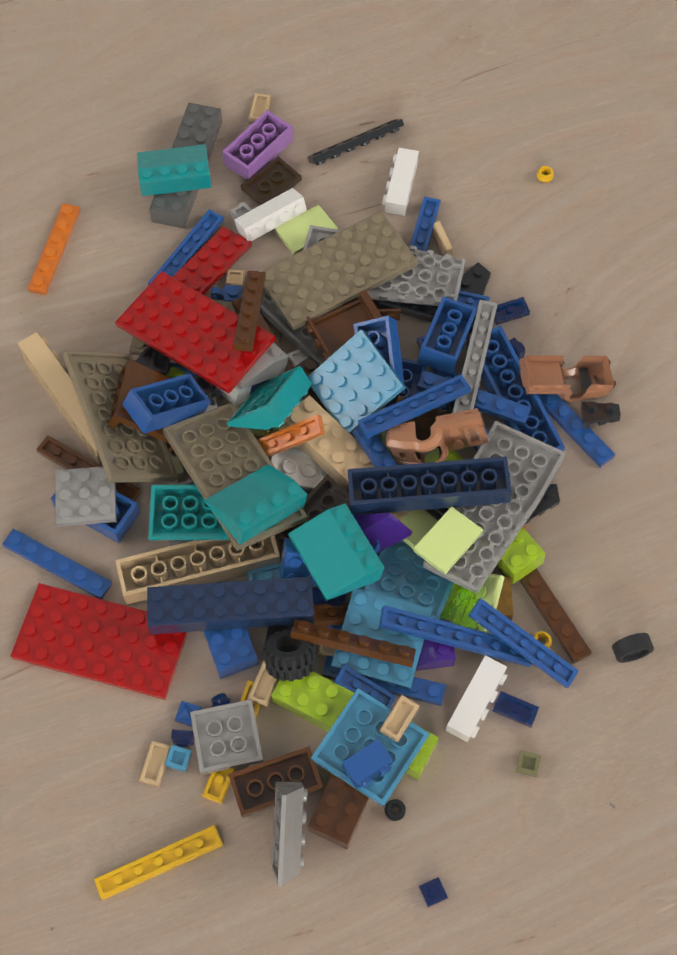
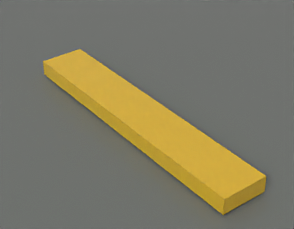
M248 680L240 701L248 700L247 698L254 684L253 681ZM252 702L256 719L261 705ZM236 768L212 772L202 797L223 804L231 783L228 774L235 772Z
M212 825L95 878L94 881L100 898L103 901L224 845L216 826Z

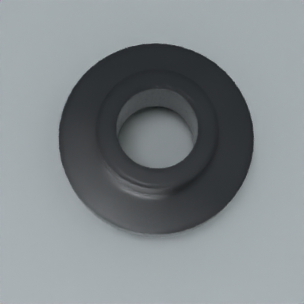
M392 799L385 805L384 812L389 820L399 821L405 816L406 807L402 801ZM396 807L399 809V813L393 814L391 809Z

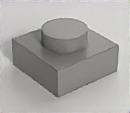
M243 201L230 212L231 216L236 219L252 209Z

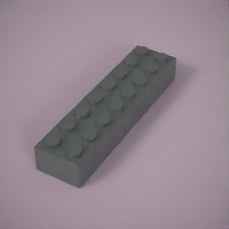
M188 102L172 148L206 144L209 162L222 125L221 109ZM198 190L154 195L149 208L151 221L185 229Z

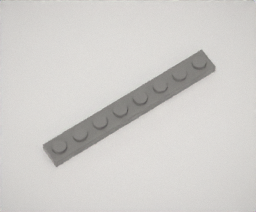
M485 300L479 301L462 372L463 377L471 387V392L456 399L453 413L474 409L498 303Z

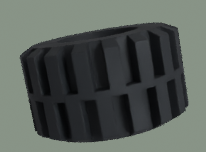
M292 629L276 632L275 635L268 637L263 646L268 674L273 676L274 679H280L281 681L303 679L302 677L309 676L317 667L315 644L290 638Z

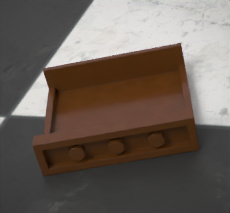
M366 289L359 292L360 299L313 321H311L309 316L306 317V330L309 335L314 336V344L317 349L322 350L324 361L355 335L353 324L382 317Z
M128 359L120 372L108 426L115 429L120 422L141 431L122 405L130 389L171 378ZM163 428L146 433L169 443L163 434ZM169 444L168 452L171 453L173 448Z

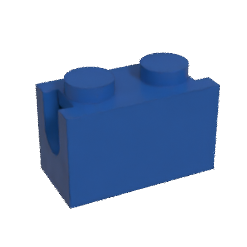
M376 739L343 761L342 769L356 789L361 786L365 788L374 781L373 778L378 774L383 776L392 769L390 766H392L391 762L393 759L380 740Z

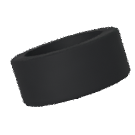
M648 633L629 635L612 645L616 660L619 663L638 660L649 655L654 650Z

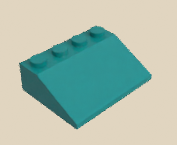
M206 144L137 152L138 176L142 196L212 188Z
M300 366L267 380L256 387L226 424L229 427L263 430L273 427L279 428L285 423V418L293 413L292 409L301 403L300 399L308 394V389L312 383Z
M267 464L205 499L204 502L241 545L296 513L301 508H304L307 493L294 479Z
M151 485L148 540H229V537L211 509L204 502L205 499L196 485Z
M346 503L326 510L289 533L291 541L326 601L380 580L385 567Z

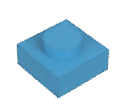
M172 745L165 766L186 773L192 750Z

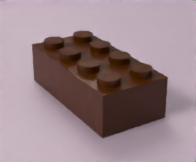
M310 746L228 774L242 818L274 807L276 782H302L304 789H307V795L323 790V784L316 764L311 760L313 755Z
M332 774L309 822L308 831L348 849L370 798Z

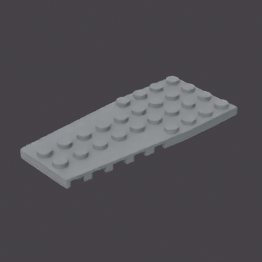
M310 225L304 249L341 230ZM410 245L409 249L418 260V266L367 292L372 300L439 306L443 296L457 301L466 259H454L449 254H445V256L437 255L432 250L425 252L417 250V247Z
M495 421L487 435L488 443L481 445L474 459L507 456L512 489L511 502L453 507L482 528L483 533L445 575L427 561L423 562L425 569L474 593L479 592L538 506L566 455V452Z

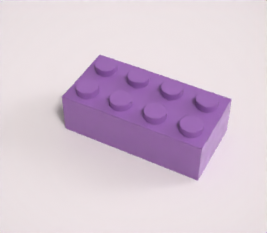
M266 110L222 151L224 165L245 180H248L269 164L293 141V127Z

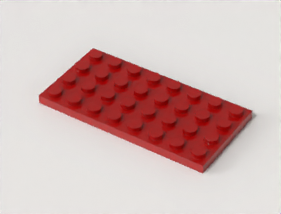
M163 271L158 274L115 321L116 326L228 394L276 340L275 335L257 326L253 352L233 350L239 315Z
M38 583L10 657L14 660L166 700L188 632L150 634L147 611Z

